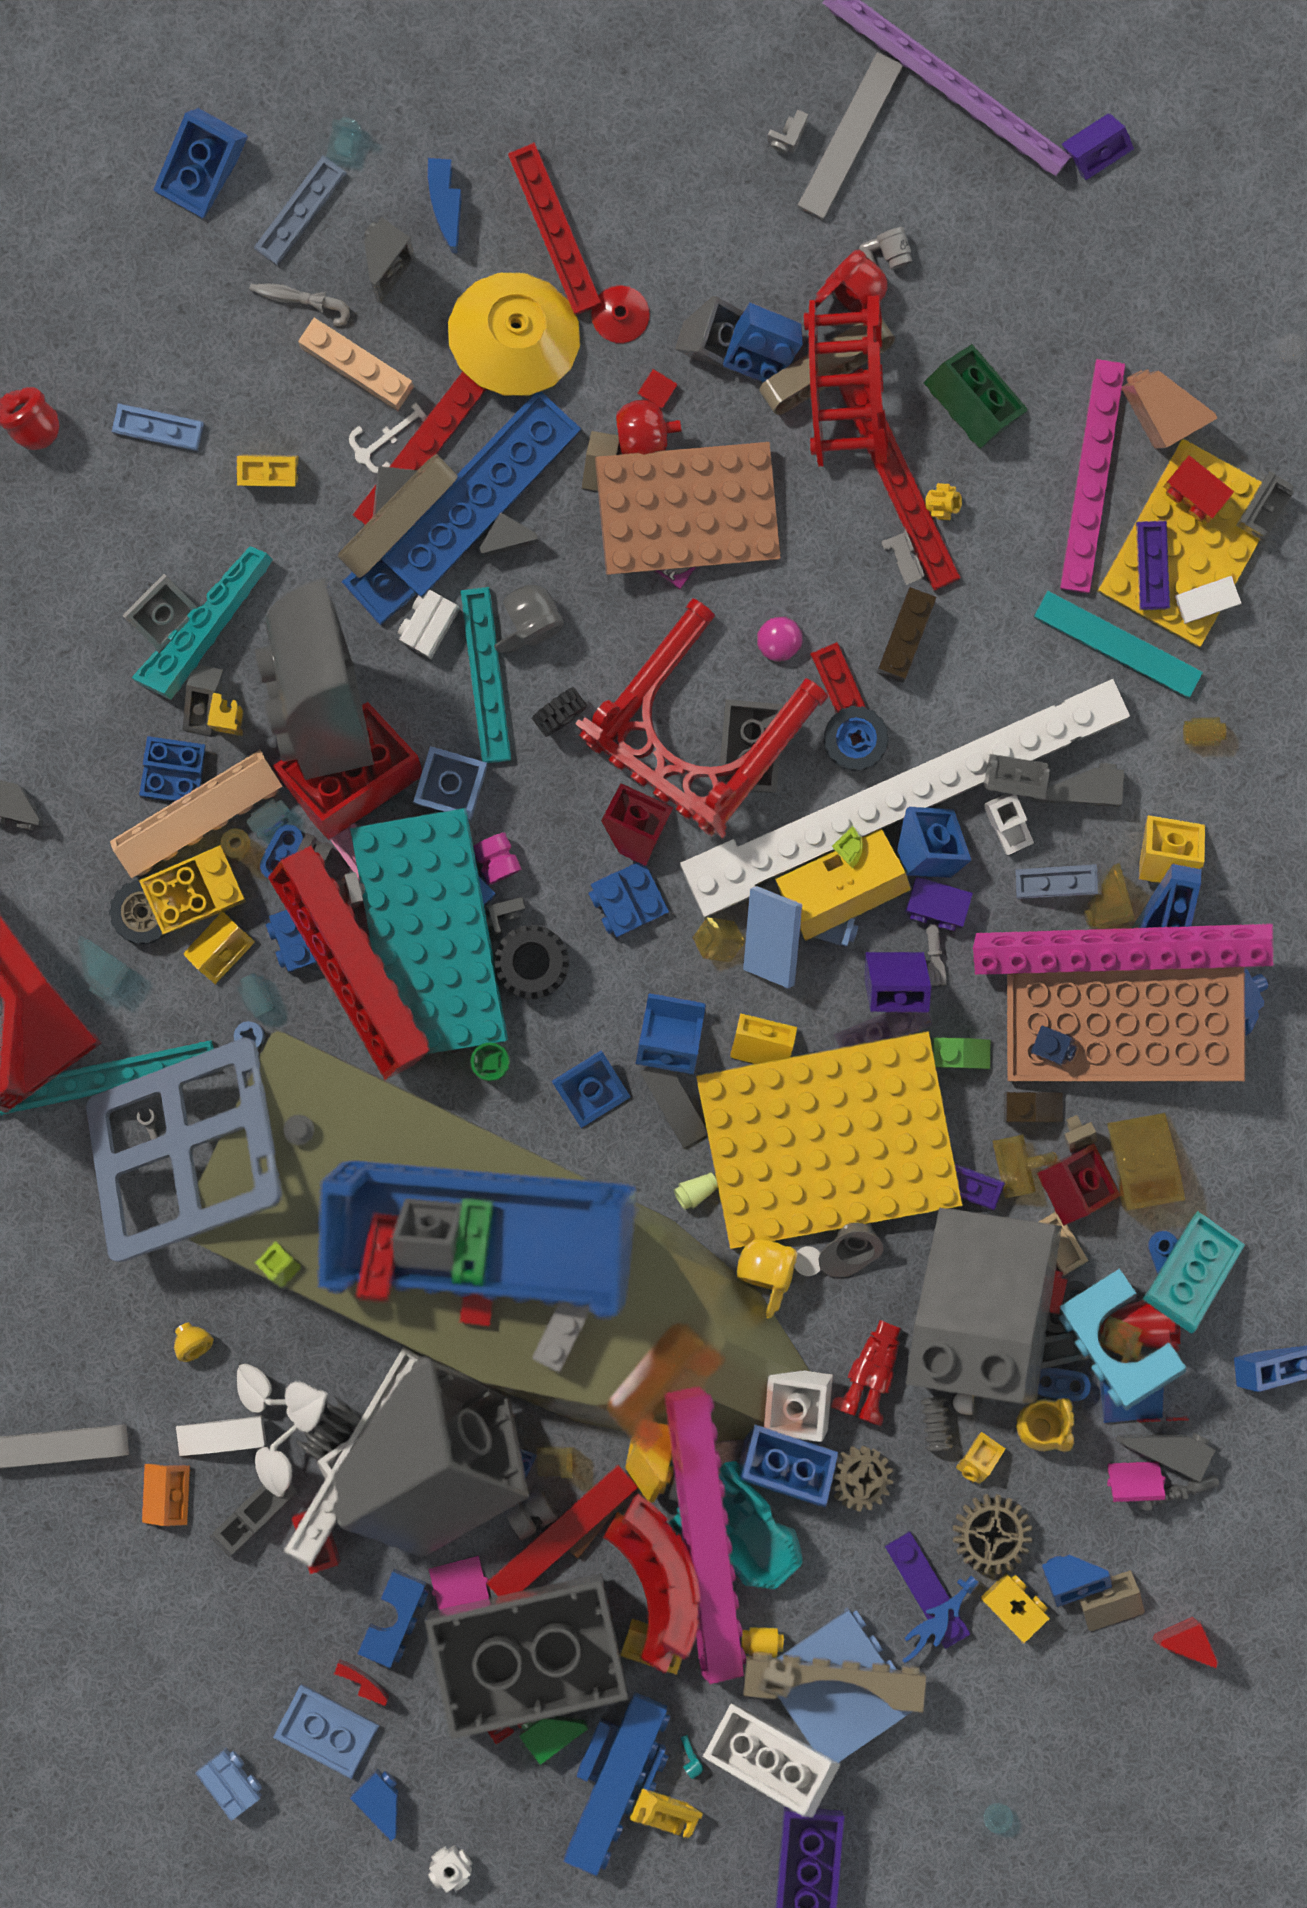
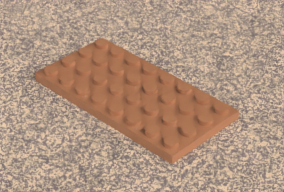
M1245 967L1007 974L1008 1081H1245ZM1041 1025L1076 1038L1074 1045H1077V1050L1071 1062L1067 1061L1065 1066H1062L1031 1053Z

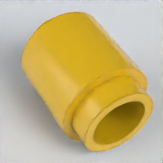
M750 1627L749 1630H742L741 1647L745 1654L753 1657V1652L770 1653L771 1658H777V1652H783L784 1635L778 1634V1628Z

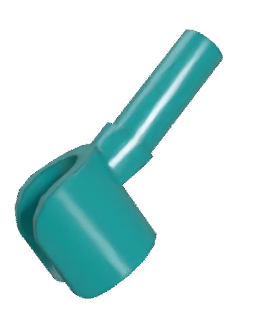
M688 1735L681 1737L690 1762L684 1765L683 1768L689 1777L694 1779L703 1772V1765L696 1757Z

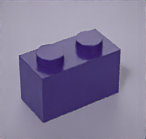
M915 877L905 912L911 914V920L926 924L928 919L939 922V928L955 932L956 927L962 928L964 926L973 893Z

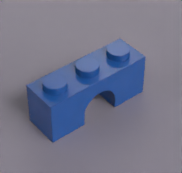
M396 1569L392 1571L381 1599L391 1603L396 1608L398 1620L393 1626L388 1628H382L371 1623L358 1651V1655L389 1668L393 1661L400 1662L406 1647L401 1645L405 1634L411 1636L417 1621L416 1618L412 1617L416 1606L422 1608L429 1591L424 1590L427 1582Z

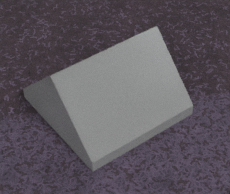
M163 574L122 616L160 652L171 641L167 637L175 629L179 632L190 619L187 615L194 608L198 607Z

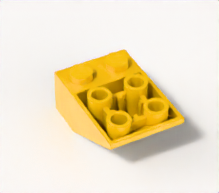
M221 845L139 880L163 935L246 902Z

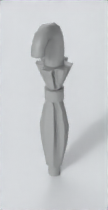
M250 284V291L282 303L301 302L302 304H310L322 313L324 308L339 311L341 317L334 319L333 326L346 324L351 316L349 306L336 298L327 297L326 292L310 295V293H301L286 285Z

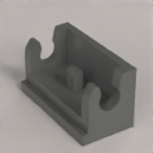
M1269 471L1236 526L1264 542L1292 496L1294 486Z
M989 754L984 786L987 790L1045 799L1050 769H1048V763Z

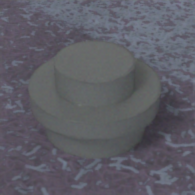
M294 1115L284 1125L285 1137L293 1144H305L314 1134V1125L308 1117Z

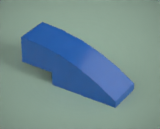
M428 158V184L435 218L451 253H457L462 200L461 189H451L453 167L451 159Z

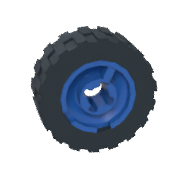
M850 706L849 708L839 710L838 713L831 717L825 728L823 742L827 756L830 757L835 765H838L843 770L857 772L874 767L882 759L887 750L889 737L884 720L875 711L866 709L863 706ZM859 734L862 739L861 742L853 745L850 738L851 735Z

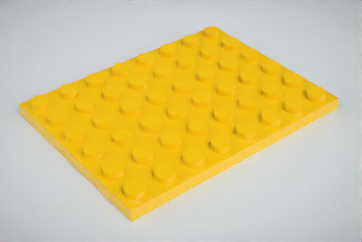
M929 1031L696 1076L730 1249L746 1246L757 1239L776 1241L840 1229L849 1223L867 1224L937 1211L939 1208L948 1209L962 1206Z

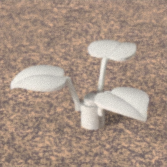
M241 1364L237 1370V1389L244 1406L248 1410L258 1413L265 1409L266 1404L287 1405V1415L295 1424L276 1440L270 1449L260 1447L255 1457L256 1471L262 1484L274 1495L283 1497L291 1483L292 1469L287 1457L282 1452L277 1451V1448L296 1430L299 1429L307 1432L316 1426L323 1412L327 1393L316 1390L302 1382H293L286 1389L285 1399H271L269 1396L272 1388L268 1378L259 1369L249 1364Z

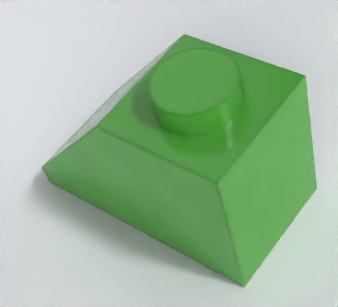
M932 1038L931 1046L936 1068L990 1069L991 1039Z

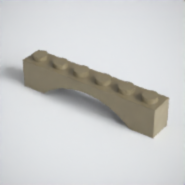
M753 1652V1657H746L744 1696L771 1699L779 1696L758 1689L763 1672L773 1659L770 1653ZM783 1655V1659H776L775 1669L784 1672L787 1664H792L790 1674L795 1675L792 1688L803 1683L818 1680H838L868 1689L883 1699L893 1710L923 1712L926 1675L924 1672H919V1667L902 1666V1670L890 1669L889 1664L872 1663V1667H861L860 1662L853 1660H843L842 1665L830 1664L831 1659L814 1657L813 1662L801 1661V1657L796 1655Z

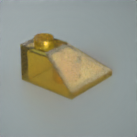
M1120 863L1114 864L1107 868L1101 879L1102 894L1092 895L1087 903L1088 910H1084L1088 927L1109 929L1135 921Z

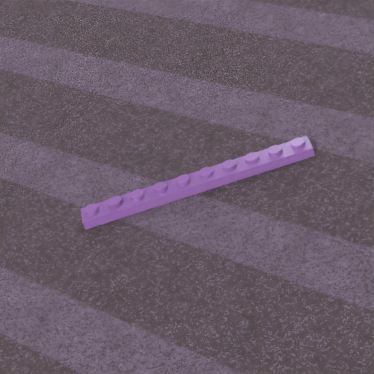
M861 0L823 1L822 4L827 6L831 13L850 23L858 33L866 35L881 50L889 52L904 67L912 69L920 75L927 84L935 86L951 102L958 103L974 119L985 123L997 136L1008 140L1020 153L1028 155L1039 163L1043 170L1051 172L1056 176L1072 157Z

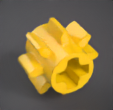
M937 483L936 490H930L927 493L926 508L929 512H932V517H937L939 520H951V513L957 514L961 509V494L956 492V487H952L950 484Z

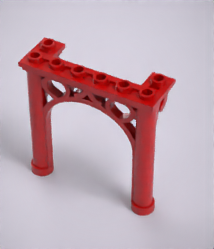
M692 598L685 607L687 609L617 700L614 703L610 700L603 702L594 713L592 722L585 717L583 721L578 719L575 724L581 731L579 736L587 742L586 745L599 755L602 751L609 755L608 761L617 769L622 771L625 767L632 772L630 777L642 787H645L646 784L650 785L655 789L653 794L667 804L670 800L677 805L675 810L684 818L690 820L692 817L699 824L698 827L712 837L715 833L723 839L726 835L724 830L727 828L725 825L816 707L818 705L822 706L829 695L813 681L805 678L751 749L741 758L729 764L716 767L698 766L674 756L662 745L656 735L652 721V706L655 695L663 682L715 617V614L697 599ZM642 706L643 722H629ZM631 731H646L648 740L643 748L639 750L633 749L626 744V737ZM617 737L619 745L614 742ZM653 752L657 759L655 771L637 758L647 757ZM735 773L727 784L724 782L719 783L717 777ZM672 775L685 776L683 780L684 792L666 779ZM699 777H710L713 789L706 797H699L691 791L692 782Z

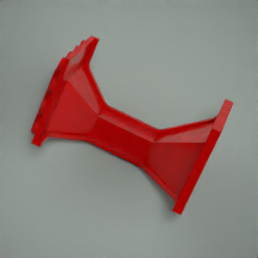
M0 914V995L4 1001L0 1053V1111L7 1113L102 1043L96 1034L87 1029L48 982Z

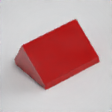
M1194 1617L1163 1629L1153 1636V1640L1163 1648L1214 1668L1218 1664L1201 1623Z

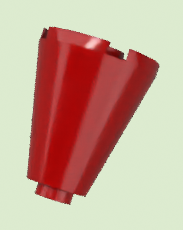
M1145 1300L1125 1305L1108 1316L1100 1327V1333L1106 1334L1107 1340L1160 1349L1170 1343L1175 1352H1180L1178 1346L1181 1343L1180 1325Z

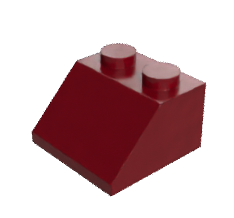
M1094 1143L1037 1173L1063 1226L1093 1213L1121 1196Z

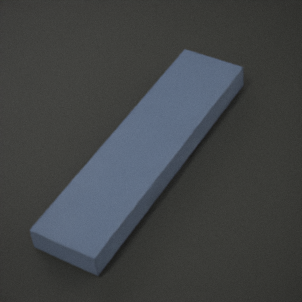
M322 155L254 246V250L278 267L347 173Z

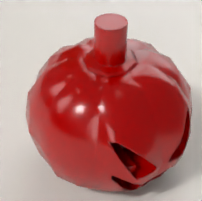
M635 400L625 404L616 413L622 455L634 453L645 455L657 451H666L668 434L682 432L680 420L665 422L663 412L658 405L648 400Z

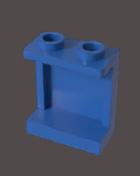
M648 994L636 1064L694 1074L706 1004L663 995Z
M600 1718L576 1777L585 1781L589 1779L596 1782L618 1731V1725ZM658 1743L652 1760L647 1758L642 1769L647 1772L641 1786H635L631 1797H634L637 1801L642 1789L654 1792L657 1783L653 1782L656 1771L662 1772L667 1762L668 1755L664 1754L665 1746Z

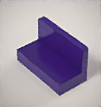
M1110 113L1062 143L1063 149L1073 157L1080 175L1085 180L1134 150L1126 127Z

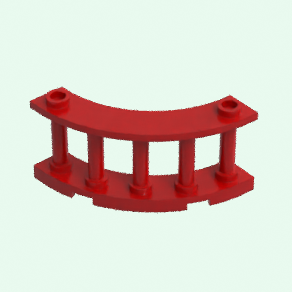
M868 296L867 308L862 309V312L817 315L815 300H809V312L804 313V329L809 330L810 389L814 437L810 438L811 455H816L818 467H823L825 451L869 449V451H875L876 463H887L889 442L885 409H883L882 401L884 384L883 366L880 364V349H882L880 296ZM863 324V326H867V336H863L862 340L818 343L819 326ZM862 351L863 354H868V370H863V373L819 376L818 354ZM864 385L865 388H870V403L866 404L865 407L821 409L819 388ZM850 419L872 421L873 434H869L868 437L824 440L822 421Z
M637 1494L632 1500L625 1516L619 1512L615 1514L603 1538L613 1544L626 1557L641 1581L648 1606V1632L640 1659L665 1674L673 1654L685 1659L688 1657L694 1643L699 1622L697 1620L698 1604L700 1603L699 1586L692 1559L680 1535L675 1534L666 1522L668 1519L653 1504Z

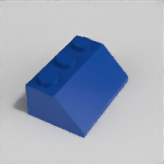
M754 1425L744 1439L739 1460L740 1478L743 1481L825 1508L838 1452Z

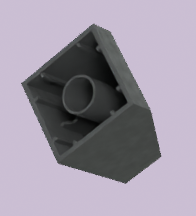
M432 1360L405 1374L334 1473L337 1501L334 1503V1514L341 1528L348 1532H354L385 1543L390 1547H396L424 1557L527 1499L528 1492L510 1394Z

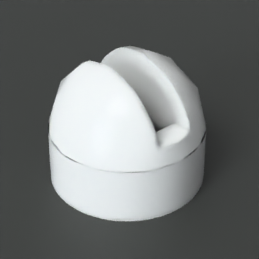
M958 1393L953 1399L955 1410L964 1415H973L974 1396Z

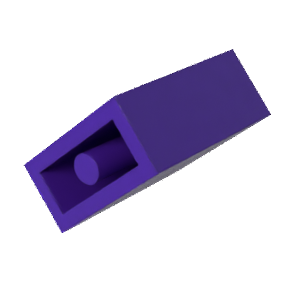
M866 952L864 980L870 1012H930L931 983L924 952Z

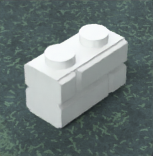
M428 589L422 598L418 595L412 606L416 610L411 620L406 618L403 621L398 634L401 635L400 643L431 660L460 609L453 602Z

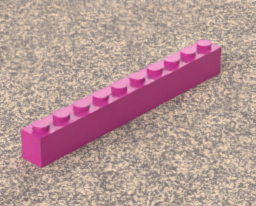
M697 1386L665 1393L683 1540L692 1559L699 1586L700 1603L698 1604L697 1616L699 1622L696 1639L701 1675L710 1684L744 1676L743 1665L746 1664V1657L743 1648L740 1647L739 1638L742 1637L743 1633L740 1621L736 1618L739 1602L732 1587V1582L735 1581V1572L732 1564L729 1563L728 1555L732 1552V1546L725 1532V1526L728 1525V1516L725 1508H722L721 1497H724L725 1492L723 1483L718 1477L721 1461L714 1446V1441L717 1440V1430L714 1423L711 1422L710 1412L714 1411V1405L710 1394H707Z

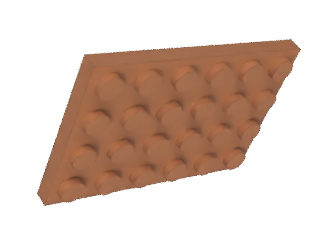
M770 442L657 451L645 455L634 453L595 457L606 575L780 559Z

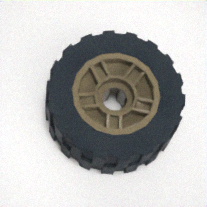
M133 880L129 884L122 885L123 887L117 890L115 897L111 899V909L109 910L110 922L117 934L131 943L141 945L154 944L161 938L166 937L167 933L162 934L139 880ZM139 907L147 908L148 914L146 917H138L137 909Z

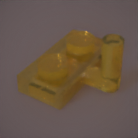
M1023 1134L992 1141L1000 1178L1005 1182L1003 1187L1005 1198L1036 1192L1031 1169L1053 1164L1057 1161V1155L1054 1152L1028 1157Z

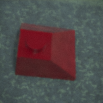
M620 783L601 822L619 854L646 866L673 807Z

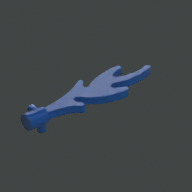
M970 1576L966 1582L960 1578L957 1583L963 1589L947 1602L926 1610L927 1614H934L935 1617L919 1624L905 1637L906 1641H909L916 1635H920L921 1639L912 1653L903 1659L904 1663L912 1660L924 1648L932 1634H935L933 1645L937 1647L941 1643L948 1627L949 1610L953 1609L954 1616L958 1617L960 1606L968 1593L971 1594L980 1584L974 1577Z

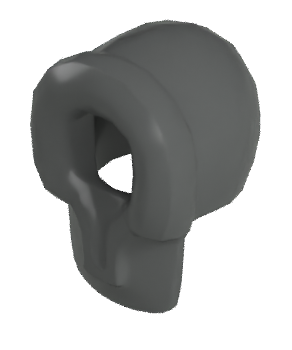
M525 585L515 589L505 597L503 604L517 631L496 643L494 648L499 654L504 652L512 653L526 645H538L562 629L564 625L563 618L559 614L552 596L545 588L537 585Z

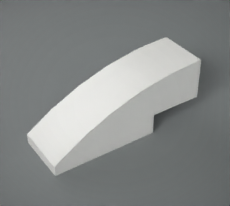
M263 1416L176 1426L179 1456L265 1447L267 1445Z

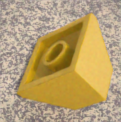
M1147 815L1140 856L1139 879L1160 883L1172 864L1197 869L1204 866L1205 825Z

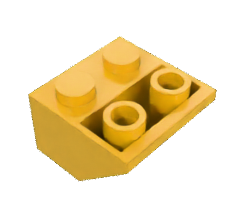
M641 1419L630 1440L625 1469L647 1501L654 1503L659 1494H664L666 1485L670 1483L673 1474V1466L670 1465L673 1456L668 1425Z

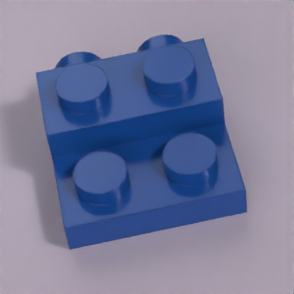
M638 862L592 883L591 887L593 890L588 892L595 908L601 906L606 915L601 920L608 935L614 932L616 938L669 913L647 866Z
M287 910L270 915L271 922L267 923L266 927L271 940L277 939L280 950L275 953L280 967H286L288 972H293L316 964L315 958Z

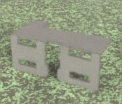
M906 529L903 533L881 542L884 550L893 549L906 585L924 577L917 556L915 555V559L912 560L910 552L914 551Z

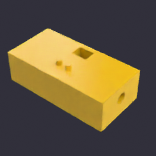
M881 828L861 837L863 843L862 854L853 868L836 851H833L775 879L781 896L802 904L800 932L805 941L911 890L906 872Z

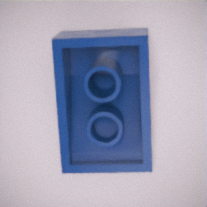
M199 108L186 112L153 191L204 218L236 165L248 135Z

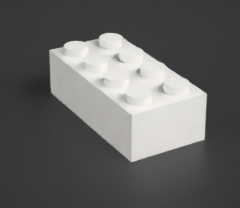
M730 1704L703 1755L707 1760L802 1816L812 1818L841 1765L745 1708Z

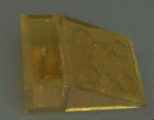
M1165 1113L1107 1123L1123 1210L1128 1211L1185 1200L1180 1169Z

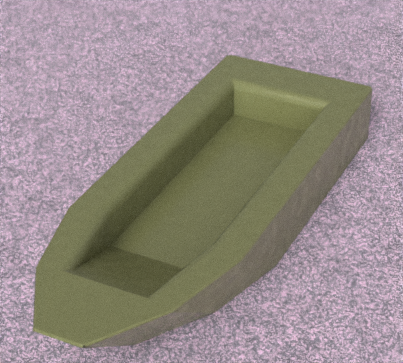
M275 1031L271 1034L259 1058L261 1082L264 1085L275 1151V1165L279 1174L282 1192L281 1200L275 1207L188 1238V1240L268 1278L267 1275L255 1262L276 1241L301 1265V1269L284 1287L482 1383L581 1423L629 1433H635L641 1419L669 1426L665 1393L699 1386L707 1394H710L713 1401L714 1411L710 1412L711 1422L714 1423L717 1430V1440L714 1442L745 1439L754 1425L764 1427L769 1375L810 1371L775 1315L771 1319L766 1318L768 1304L760 1292L749 1283L737 1279L736 1272L675 1221L635 1202V1206L640 1209L633 1221L626 1303L618 1315H614L612 1318H599L595 1315V1312L589 1311L559 1372L532 1359L558 1304H545L542 1302V1299L530 1298L529 1301H515L512 1299V1296H501L500 1298L493 1299L490 1326L460 1322L463 1296L454 1295L453 1291L442 1290L439 1293H427L423 1291V1288L412 1287L411 1290H397L391 1285L388 1303L358 1300L356 1295L359 1282H355L351 1287L346 1288V1291L343 1293H331L328 1291V1288L318 1287L321 1181L342 1162L366 1161L583 1181L592 1180L297 1037L281 1031ZM253 1073L247 1082L248 1087L254 1085ZM241 1098L239 1099L235 1108L240 1106ZM294 1115H304L314 1125V1134L305 1144H293L285 1137L284 1125ZM246 1129L220 1138L198 1183L202 1209L251 1192L254 1189L255 1182ZM266 1157L260 1160L262 1174L269 1172Z

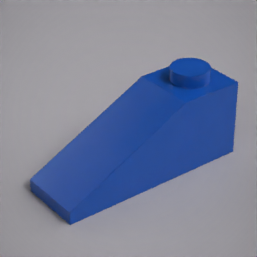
M1307 1346L1258 1351L1235 1357L1237 1387L1260 1392L1307 1379Z

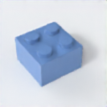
M430 746L413 803L416 806L436 812L466 808L468 821L471 822L488 768L487 763Z

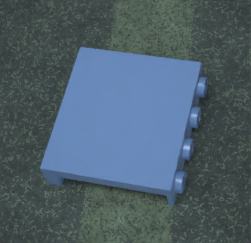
M848 1607L844 1609L845 1612L776 1658L783 1659V1655H796L801 1657V1661L813 1662L814 1657L831 1659L830 1664L842 1665L843 1660H853L860 1662L861 1667H872V1663L889 1664L890 1669L897 1670L891 1660L884 1662L879 1652L883 1648L875 1636L872 1635L868 1638L862 1629L866 1626V1623L856 1610L851 1613ZM818 1680L803 1683L791 1688L787 1698L778 1696L812 1748L836 1762H840L913 1712L893 1710L883 1699L868 1689L838 1680Z

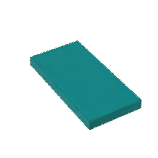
M1199 1211L1195 1212L1143 1300L1192 1334L1199 1326L1245 1244Z

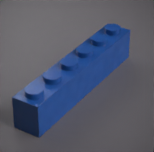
M633 1693L564 1855L565 1863L597 1876L600 1868L606 1869L612 1854L607 1850L611 1841H618L623 1829V1825L619 1824L623 1813L627 1815L630 1813L635 1800L634 1797H631L635 1786H641L647 1772L642 1769L647 1758L652 1760L658 1747V1743L654 1741L658 1731L664 1732L668 1724L670 1715L666 1714L667 1705L639 1693Z

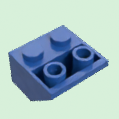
M749 303L736 323L723 363L724 367L765 382L788 367L803 345L801 323Z

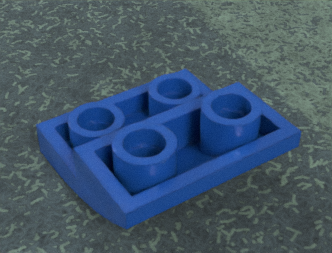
M147 736L139 796L175 802L201 786L206 745Z

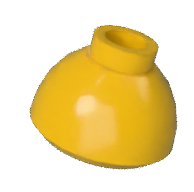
M190 1322L182 1324L175 1330L177 1337L174 1343V1350L178 1361L189 1362L205 1354L213 1345L214 1338L211 1334L200 1327H193Z

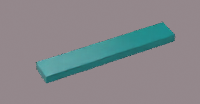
M490 587L460 590L482 762L490 764L512 761L498 652L494 648L497 641Z
M1050 591L1046 592L1033 617L1188 699L1203 673L1195 667Z

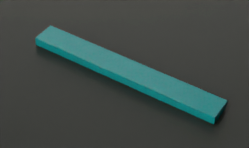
M213 1041L200 1042L64 1071L7 1113L0 1111V1115L94 1096L213 1050Z

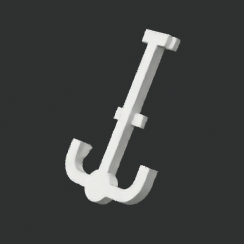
M413 404L411 407L415 412L393 429L389 430L385 427L382 430L385 435L367 449L360 448L355 442L356 436L363 432L360 426L355 428L350 433L349 442L355 450L356 461L365 464L373 473H378V467H375L369 460L370 454L388 440L392 444L395 443L397 439L394 435L416 418L420 417L423 422L425 421L427 416L418 404ZM386 461L382 466L389 467L390 464Z

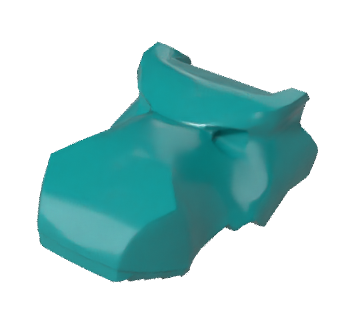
M725 1462L720 1468L721 1473L718 1477L724 1486L725 1495L721 1497L722 1508H725L728 1516V1525L725 1526V1532L732 1546V1552L728 1554L729 1563L732 1564L735 1574L745 1586L774 1590L784 1583L802 1564V1552L794 1529L780 1524L772 1518L771 1509L767 1501L749 1482L741 1480L738 1462ZM678 1507V1514L668 1524L675 1534H679L683 1540L680 1509Z

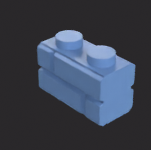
M225 1748L200 1767L196 1775L232 1821L261 1798L262 1794L259 1791L262 1787L255 1776L252 1774L247 1776L241 1768L244 1762L235 1751L230 1753Z

